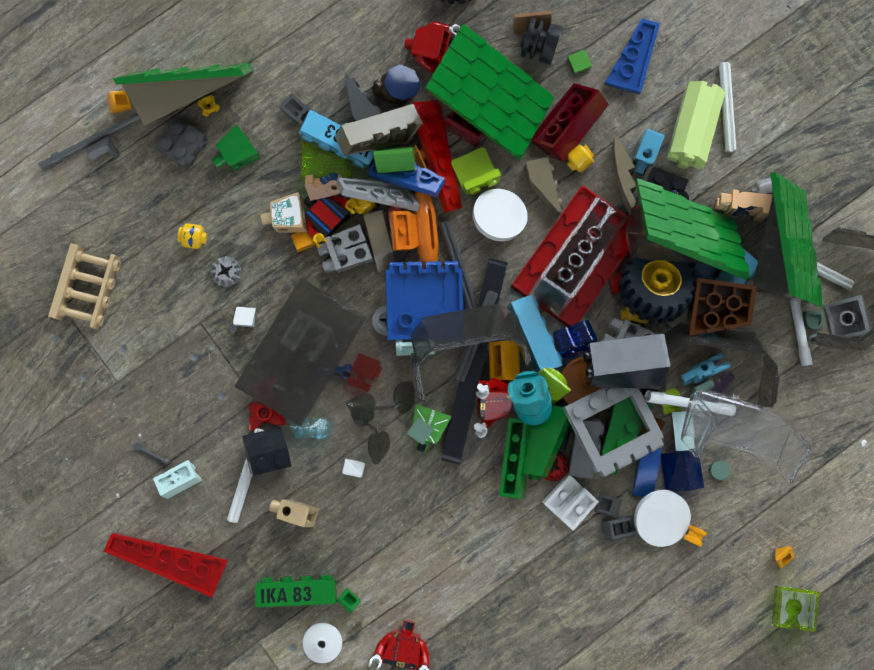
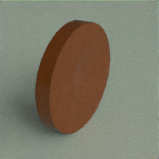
M583 357L569 362L561 372L567 381V386L571 389L569 393L562 397L567 405L602 388L590 387L589 379H586L585 375L587 364L584 363Z

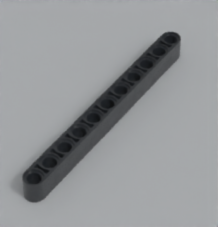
M489 258L473 328L487 292H496L498 296L465 381L459 382L441 461L460 465L475 404V393L478 391V380L481 378L508 262Z

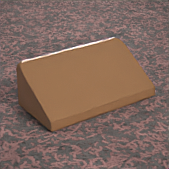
M551 11L515 14L513 19L514 34H524L532 18L536 19L534 28H538L540 21H544L543 30L547 31L551 24Z

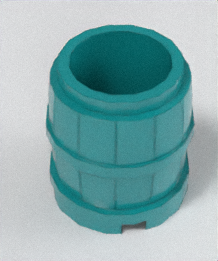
M534 371L519 373L515 376L516 379L512 383L510 381L508 385V394L514 411L520 420L526 424H542L549 418L552 412V398L546 379Z

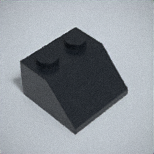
M281 427L242 436L249 472L252 476L292 467Z

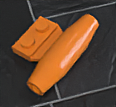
M416 192L414 196L420 204L418 211H413V213L410 211L389 212L393 251L412 250L416 247L419 260L422 262V269H425V262L438 261L437 222L431 196Z

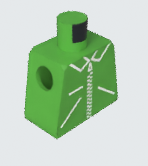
M416 404L413 424L417 418H420L434 428L423 445L417 441L415 450L426 453L429 442L437 445L451 416Z

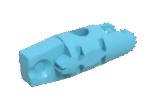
M720 352L687 369L688 372L681 375V381L684 386L693 382L697 384L729 368L730 364L729 362H724L717 366L714 365V363L724 358L723 353Z

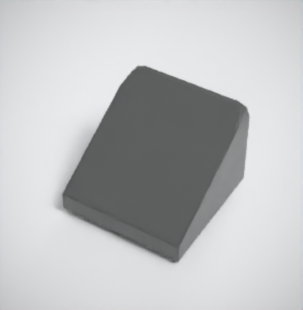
M600 493L595 512L617 518L622 499Z

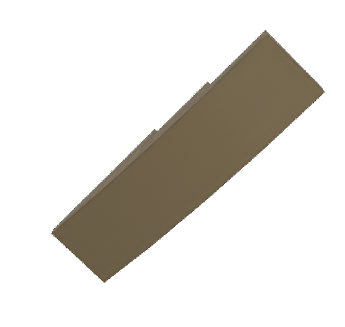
M616 136L613 142L614 171L621 198L630 216L636 213L638 209V203L633 196L636 190V185L632 178L635 166L619 137Z

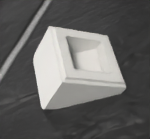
M236 307L233 325L254 327L256 308Z

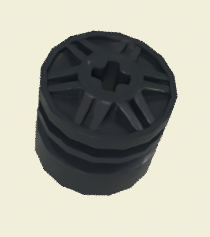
M532 18L523 35L520 56L525 57L527 50H531L529 59L532 60L536 52L540 53L539 62L551 65L562 27L550 24L547 31H544V21H540L539 27L534 28L536 19Z

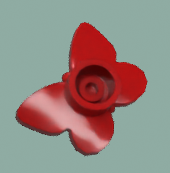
M272 399L266 405H261L257 402L250 404L249 411L252 416L249 418V430L254 431L268 422L277 426H285L286 420L284 415L278 411L281 406L280 402Z

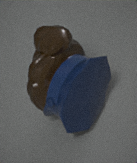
M400 64L389 68L380 80H375L372 91L375 96H382L385 102L401 104L417 94L420 80L415 70Z

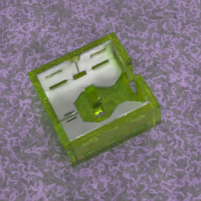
M775 585L772 625L793 629V626L790 624H795L794 628L799 630L816 632L820 592Z

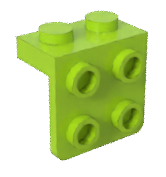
M483 147L451 162L465 196L470 193L471 195L476 194L486 186L492 187L500 181V171L498 168H494L486 149Z

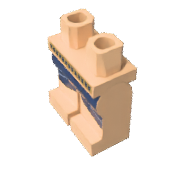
M733 189L730 194L721 193L720 197L715 200V210L724 211V215L727 216L751 215L754 216L753 221L761 222L771 214V194L739 193V190Z

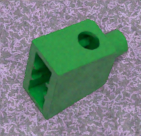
M237 124L216 143L215 146L221 154L213 158L212 161L218 169L228 163L234 171L260 159V156Z

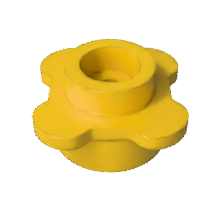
M213 95L198 101V106L201 107L202 114L205 117H208L213 112H218L220 109Z

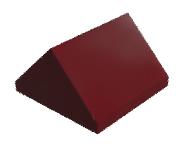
M454 111L445 119V129L477 147L484 136L481 131Z

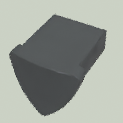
M108 136L88 146L87 155L91 160L106 152L115 159L120 157L118 150Z

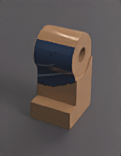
M330 173L326 177L314 179L313 174L307 175L305 177V187L310 201L339 194L340 191L336 182L338 178H342L341 175Z

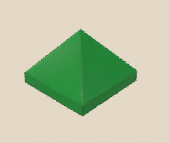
M348 588L336 600L350 614L361 602Z

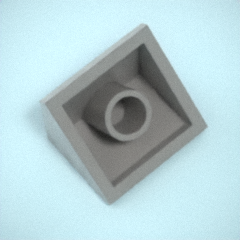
M862 295L825 304L834 341L872 332Z

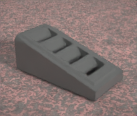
M634 514L602 521L605 540L614 541L638 535L633 523ZM626 521H628L630 531L627 530ZM618 523H620L622 533L619 531Z

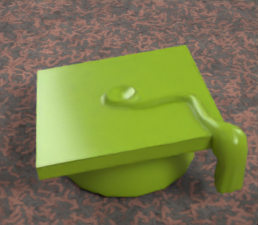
M543 368L538 373V375L546 379L553 405L571 391L567 386L565 377L557 370Z

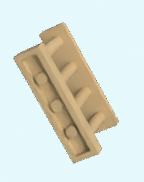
M70 243L48 317L60 321L65 316L90 322V328L99 330V327L104 322V310L110 302V290H113L115 286V274L120 269V258L111 254L110 259L107 260L84 254V248ZM85 261L107 267L104 278L79 272V263ZM79 279L101 285L99 295L95 296L73 290L74 280ZM72 297L95 303L93 315L69 309L67 307L68 299Z

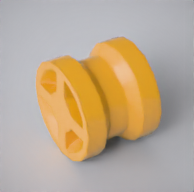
M689 525L688 534L684 535L683 539L701 547L703 544L702 539L706 537L707 532Z

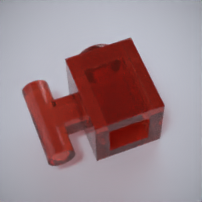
M358 353L351 370L353 373L358 374L357 380L349 377L347 384L369 392L371 385L364 382L366 378L373 381L375 377L379 378L383 368L380 366L381 362Z

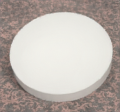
M491 189L478 197L473 207L472 217L477 229L487 238L495 241H509L516 238L523 231L527 223V210L522 200L514 193L504 189Z
M657 490L649 493L639 502L634 513V525L637 533L647 543L658 547L669 546L679 541L687 532L691 520L690 509L686 501L675 492L669 490Z

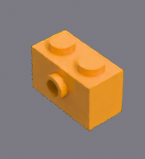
M498 341L489 343L490 379L496 377L504 382L516 379L515 376L520 373L518 342Z

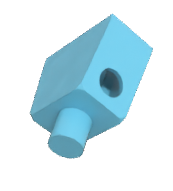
M646 129L642 133L632 160L636 162L634 173L644 176L647 167H651L654 164L665 135L650 129ZM643 152L648 154V158L643 156Z

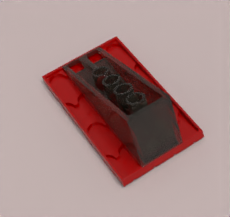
M582 185L513 282L511 288L524 297L532 295L533 299H536L539 308L573 331L638 239L644 227Z

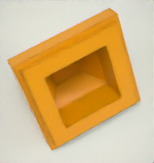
M790 546L775 550V560L780 569L795 558Z

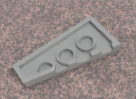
M338 178L336 182L341 195L413 211H418L420 206L411 189L388 182Z

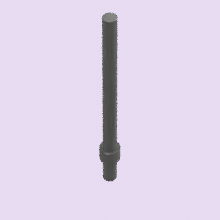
M135 113L61 152L56 151L51 154V157L39 162L38 165L42 170L53 164L57 165L63 162L64 158L141 119L138 113Z

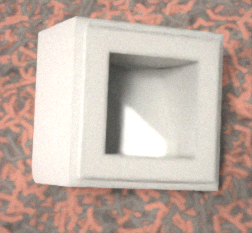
M345 459L342 473L361 478L365 463Z

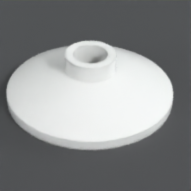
M317 623L311 626L303 638L305 654L309 659L317 663H328L334 660L342 648L340 632L336 627L328 623ZM324 641L325 647H319L318 642Z

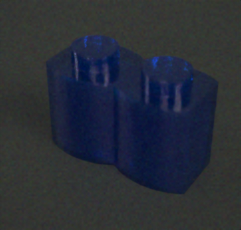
M589 320L580 321L572 326L553 332V339L561 358L574 357L579 351H587L589 343L598 341Z

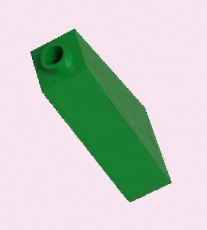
M552 406L551 415L545 422L539 425H529L523 474L528 475L531 480L540 481L541 477L547 478L570 425L563 407Z

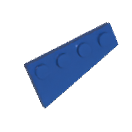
M641 19L604 85L640 95L660 23Z
M374 160L367 171L368 177L434 197L438 196L445 184L443 177L427 168L417 166L416 162L415 170L377 173Z

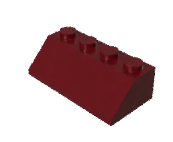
M573 83L536 130L530 142L551 158L565 162L568 154L581 142L582 138L592 128L609 104L598 89Z

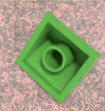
M415 146L385 148L373 151L377 173L415 170Z

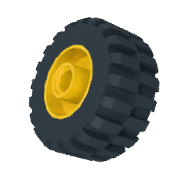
M654 247L653 250L646 248L642 252L638 251L627 262L618 282V288L620 289L618 293L620 298L624 299L622 303L625 308L628 307L632 315H638V319L642 321L646 319L648 323L653 324L656 321L659 324H664L667 320L671 322L680 317L693 300L696 287L693 286L696 282V277H693L695 272L692 267L689 268V263L686 259H681L680 254H674L669 249L661 250V247Z

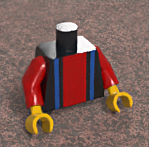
M308 196L303 202L309 208L305 214L307 217L305 224L308 235L313 239L316 246L320 248L319 243L321 241L327 243L325 238L331 237L350 217L349 211L355 214L353 207H359L360 205L354 199L348 200L342 197L330 196L320 198L318 201H310Z

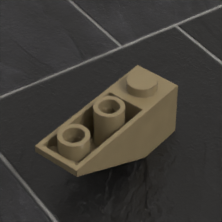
M548 157L525 162L524 169L528 185L556 216L560 215L563 203L562 199L558 198L557 191H559L557 180H553V163L549 162Z

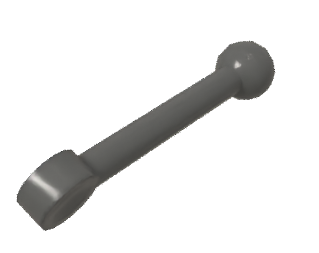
M139 443L133 446L135 451H142L162 462L164 466H169V459H163L144 449Z

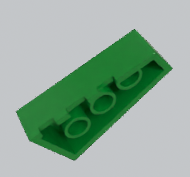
M630 397L611 406L603 441L601 442L600 456L636 439L644 424ZM647 403V405H648V407H649V409H650V411H651L654 406H652L651 404ZM616 467V471L612 473L614 475H616L619 471Z

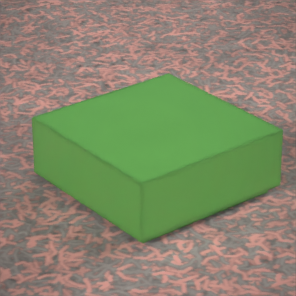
M585 50L567 57L574 75L592 68Z

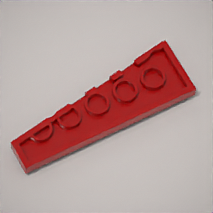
M439 99L413 102L411 104H414L423 122L417 133L430 171L444 178L445 184L438 194L444 213L459 210L462 208L455 172L451 164L452 158L442 116V106Z
M111 533L103 551L209 597L214 596L229 561L228 559L118 533Z

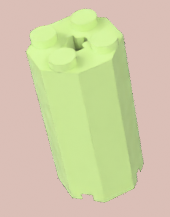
M690 81L688 86L685 87L667 153V159L677 163L679 168L695 167L704 169L725 96V91L716 84L709 87L705 81Z

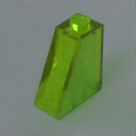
M302 142L301 179L303 184H305V177L312 174L314 179L326 177L330 173H338L342 178L352 177V166H348L346 159L310 143Z

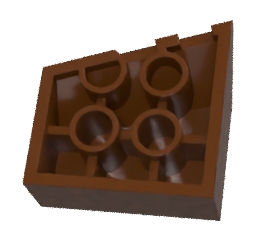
M696 278V282L693 285L696 286L693 294L694 298L689 304L687 315L688 336L751 325L757 286Z

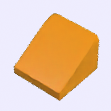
M109 91L107 103L110 113L132 109L130 99L125 91Z
M308 231L291 235L297 252L316 246L313 239L308 235Z

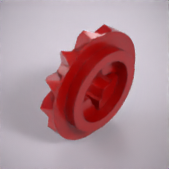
M559 451L556 456V465L561 470L554 469L551 471L547 478H544L548 481H559L568 472L569 464L567 458Z

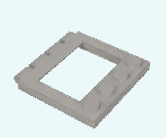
M601 388L563 407L595 473L599 472L603 478L616 471L615 467L619 470L631 464L632 459L636 461L648 455L649 451L653 452L664 446L661 440L664 436L640 389ZM630 397L648 432L600 456L583 420Z

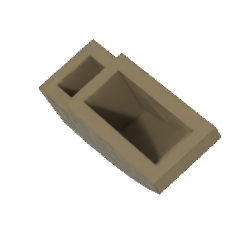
M380 210L364 214L363 216L378 273H383L385 270H389V262H395L383 213Z

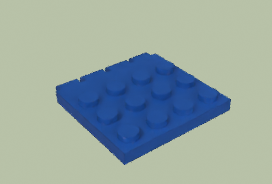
M441 261L425 262V269H422V262H406V270H403V262H389V270H385L387 340L464 337L462 268H458V261H444V269H441Z

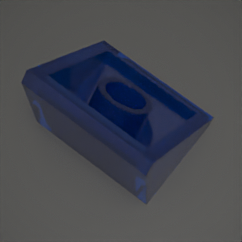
M699 449L660 455L665 490L680 492L704 488Z

